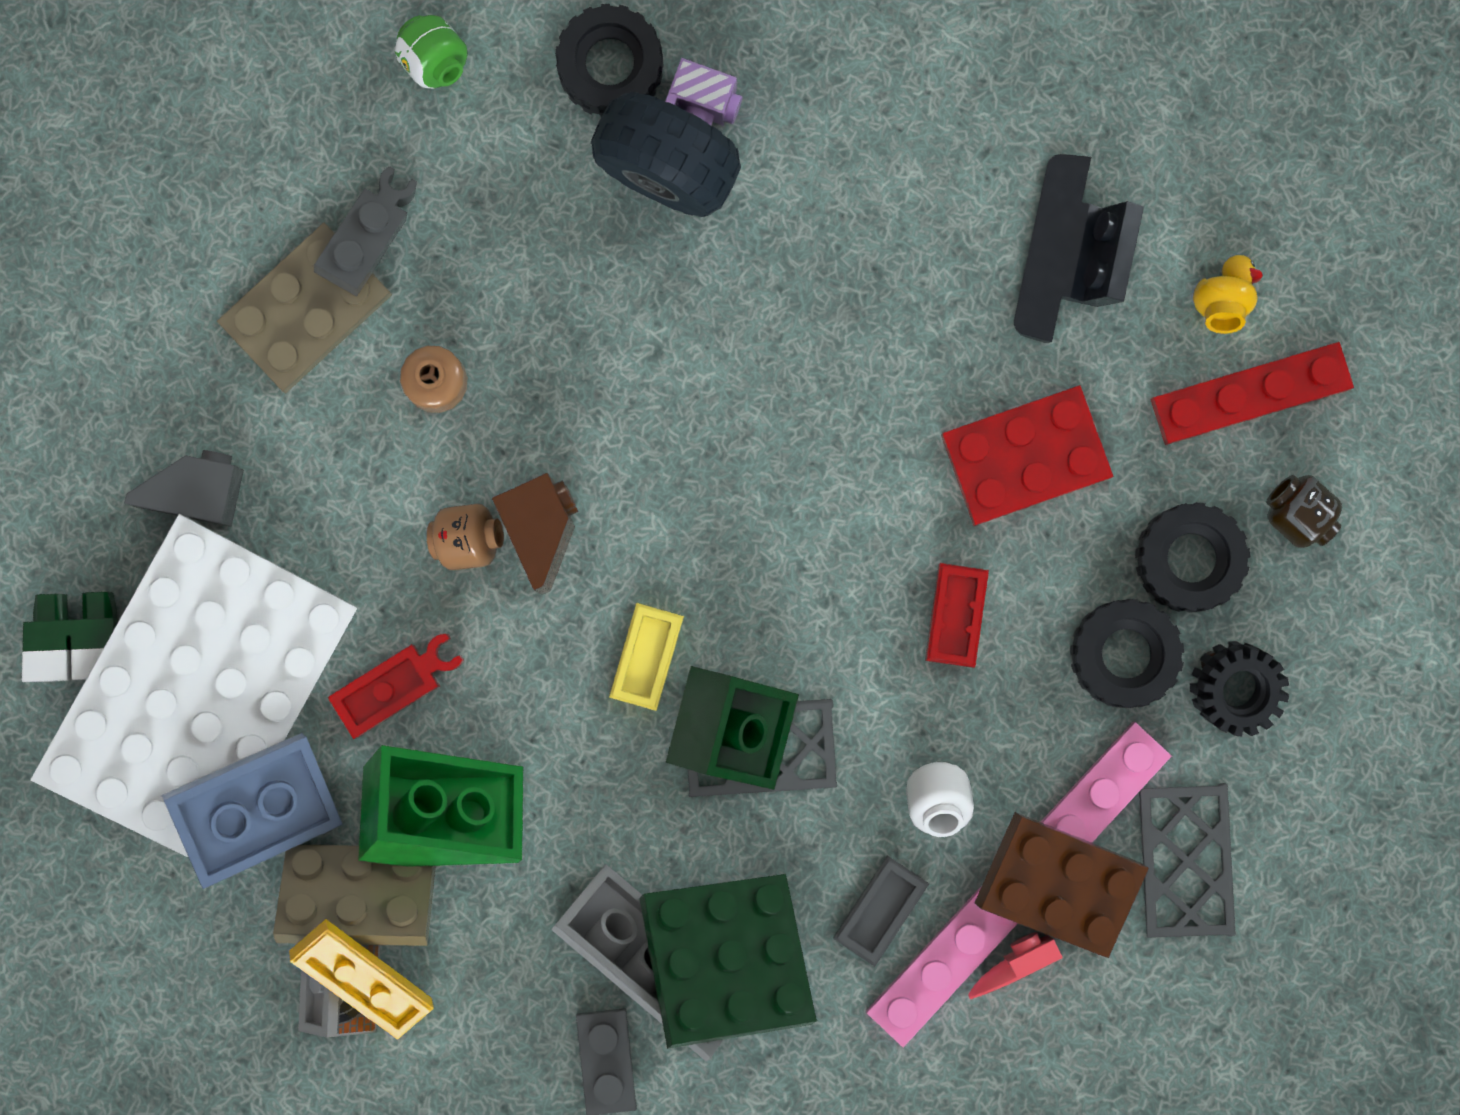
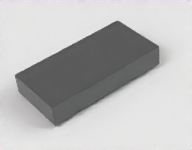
M887 855L833 939L875 967L929 883Z

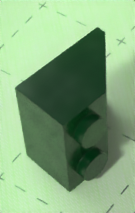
M691 666L666 763L709 776L775 790L799 694Z

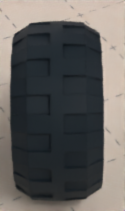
M626 92L620 97L611 100L591 139L593 159L607 174L628 188L673 210L691 216L705 217L721 209L741 169L738 148L721 131L674 104L638 92Z

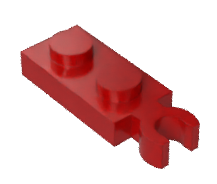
M449 634L435 636L429 642L426 653L420 655L415 645L411 644L327 697L353 739L359 738L440 687L433 676L438 670L453 671L463 664L464 658L462 655L454 657L449 662H444L438 655L440 646L451 639Z

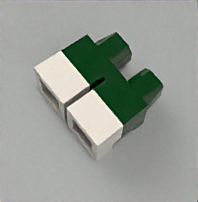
M82 593L83 619L68 620L67 594L35 595L33 621L23 622L22 682L86 680L120 620L117 619L114 593Z

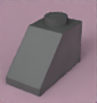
M208 450L202 451L201 458L185 455L128 492L124 504L178 516L180 513L190 519L232 527L244 470L231 465L232 456Z

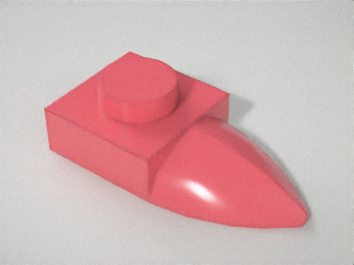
M1034 932L1014 941L1010 945L1013 952L1003 956L1005 960L995 965L978 980L969 992V998L973 999L993 992L1062 959L1063 957L1055 940L1048 935L1040 938L1038 933Z

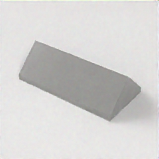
M605 864L551 930L662 1023L639 900L642 894ZM723 1040L687 1046L707 1062Z

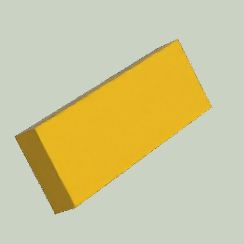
M327 919L289 950L291 963L397 1040L434 1009L432 998Z

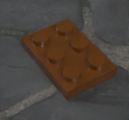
M1015 812L974 903L982 910L1109 958L1149 868L1141 862Z

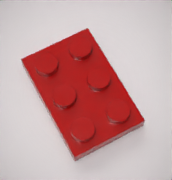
M1081 385L941 434L973 526L1114 477Z

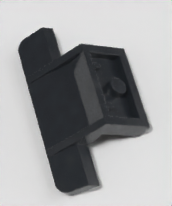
M1057 154L1048 161L1014 317V327L1021 336L1043 343L1052 342L1061 299L1094 307L1121 303L1125 300L1144 206L1129 201L1104 208L1083 203L1082 199L1091 157Z

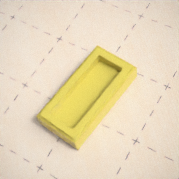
M636 603L610 692V698L657 711L684 616Z

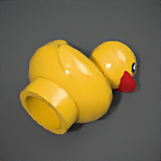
M1244 255L1230 257L1223 265L1222 276L1209 279L1204 278L1197 284L1193 293L1194 305L1196 310L1205 317V325L1209 330L1221 334L1237 332L1245 326L1246 316L1254 310L1258 296L1253 284L1259 282L1263 275L1260 270L1255 268L1254 262L1249 257Z

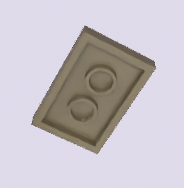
M325 222L217 320L221 327L285 394L392 296L391 292L373 273L358 296L314 273V264L335 234Z
M298 845L285 852L273 931L276 943L297 944L327 919L360 945L428 946L436 866L405 867L359 861V846Z

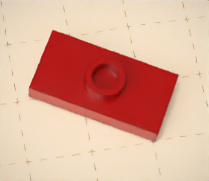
M939 563L925 661L970 668L976 667L989 570Z

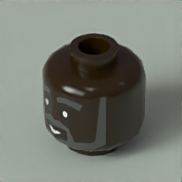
M1295 475L1287 477L1272 491L1266 501L1270 506L1267 518L1271 525L1298 548L1308 547L1314 543L1323 546L1331 541L1341 529V524L1337 521L1342 511L1341 501L1312 475H1305L1299 478Z

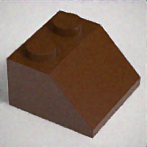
M545 473L492 498L533 590L541 595L550 592L575 528L571 515L579 512L563 480L555 483L550 475Z

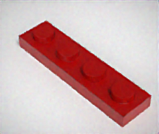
M1336 342L1153 397L1151 403L1164 444L1169 445L1349 391L1354 388L1340 342Z

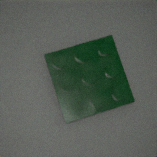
M786 874L645 893L639 898L667 1049L808 1026L817 1022Z

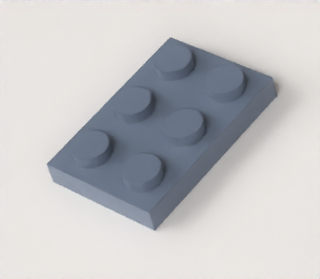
M303 733L161 795L203 889L343 825L307 737Z

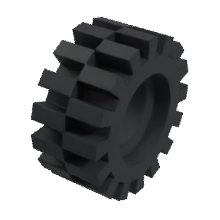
M1229 641L1228 648L1218 644L1212 647L1215 652L1214 656L1204 653L1200 660L1205 663V666L1202 670L1194 667L1191 674L1198 678V683H1190V692L1197 696V698L1192 699L1194 707L1201 711L1200 715L1225 733L1228 731L1232 735L1242 737L1243 731L1250 736L1259 734L1257 729L1259 725L1266 730L1274 724L1268 718L1271 714L1280 718L1284 710L1277 707L1278 702L1288 703L1289 694L1282 690V687L1289 686L1288 677L1280 673L1285 670L1282 665L1274 660V657L1246 642L1243 645L1237 641ZM1238 671L1250 672L1255 680L1253 695L1243 705H1228L1223 696V688L1226 681L1232 674Z

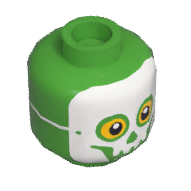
M419 15L409 19L400 28L395 46L396 58L402 67L421 87L430 89L449 86L455 83L463 73V67L468 56L465 42L443 18L435 15Z

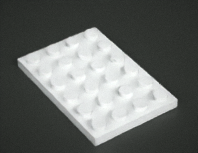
M179 513L35 770L31 781L188 857L161 795L284 741L356 612L357 607Z

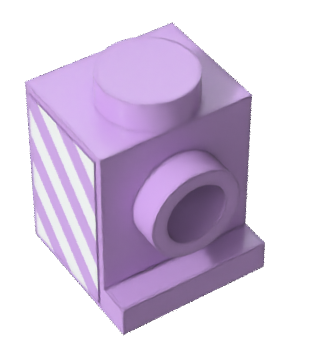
M681 58L665 102L674 104L696 115L709 125H712V122L724 126L725 122L734 123L742 102V96L736 94V77Z

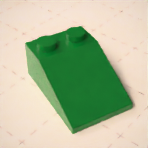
M381 745L363 766L358 860L405 867L519 863L522 860L524 767Z

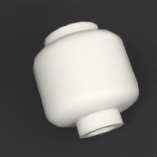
M946 762L926 764L914 771L907 780L906 795L909 816L914 826L921 831L936 837H947L960 831L971 820L974 803L970 781L965 771L957 765Z

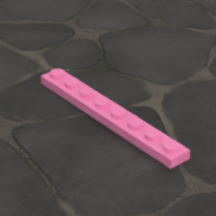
M1132 722L1041 822L1092 843L1172 756L1136 722ZM981 887L866 1010V1013L903 1048L1018 924L980 909L974 902Z

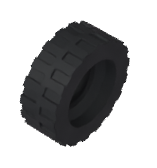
M601 4V7L592 9L591 6L584 9V13L578 17L575 15L569 21V26L566 30L563 29L559 36L560 44L556 46L555 56L561 85L575 105H580L584 112L591 115L592 113L599 114L602 117L610 101L626 92H638L654 97L656 88L661 84L663 77L662 46L660 39L658 40L656 36V30L651 23L648 24L642 14L639 12L634 13L623 5L616 7L610 6V4ZM605 39H616L623 42L630 48L634 57V66L630 75L624 81L614 85H605L597 82L590 76L586 67V58L589 50L597 42Z
M1197 502L1194 504L1185 503L1177 505L1154 517L1148 523L1145 531H1142L1138 539L1140 540L1139 547L1135 552V558L1138 560L1136 571L1143 580L1144 584L1142 586L1146 592H1150L1155 597L1154 600L1159 604L1169 606L1171 610L1178 612L1205 611L1226 603L1231 599L1230 596L1233 593H1237L1243 586L1241 582L1248 575L1250 568L1247 567L1248 558H1250V548L1247 549L1245 542L1247 537L1244 531H1240L1236 525L1238 522L1232 516L1228 517L1222 513L1223 510L1216 506L1208 507L1205 506L1206 503ZM1185 534H1197L1206 538L1215 551L1216 562L1213 571L1207 578L1199 582H1186L1179 579L1172 572L1168 563L1170 546L1178 537Z
M1138 599L1116 600L1096 607L1095 610L1088 613L1082 619L1080 626L1076 628L1073 634V645L1070 646V655H1072L1073 661L1071 667L1073 673H1076L1079 679L1078 683L1082 689H1086L1095 700L1101 701L1108 706L1119 708L1143 707L1166 695L1165 692L1169 688H1173L1178 681L1176 677L1182 671L1184 664L1182 662V653H1185L1184 644L1180 642L1179 638L1181 633L1177 625L1174 626L1169 620L1171 617L1168 614L1155 608L1156 605L1149 602H1140ZM1129 629L1138 632L1146 639L1150 647L1149 664L1136 677L1120 678L1115 676L1104 664L1102 657L1104 643L1111 634L1118 630Z

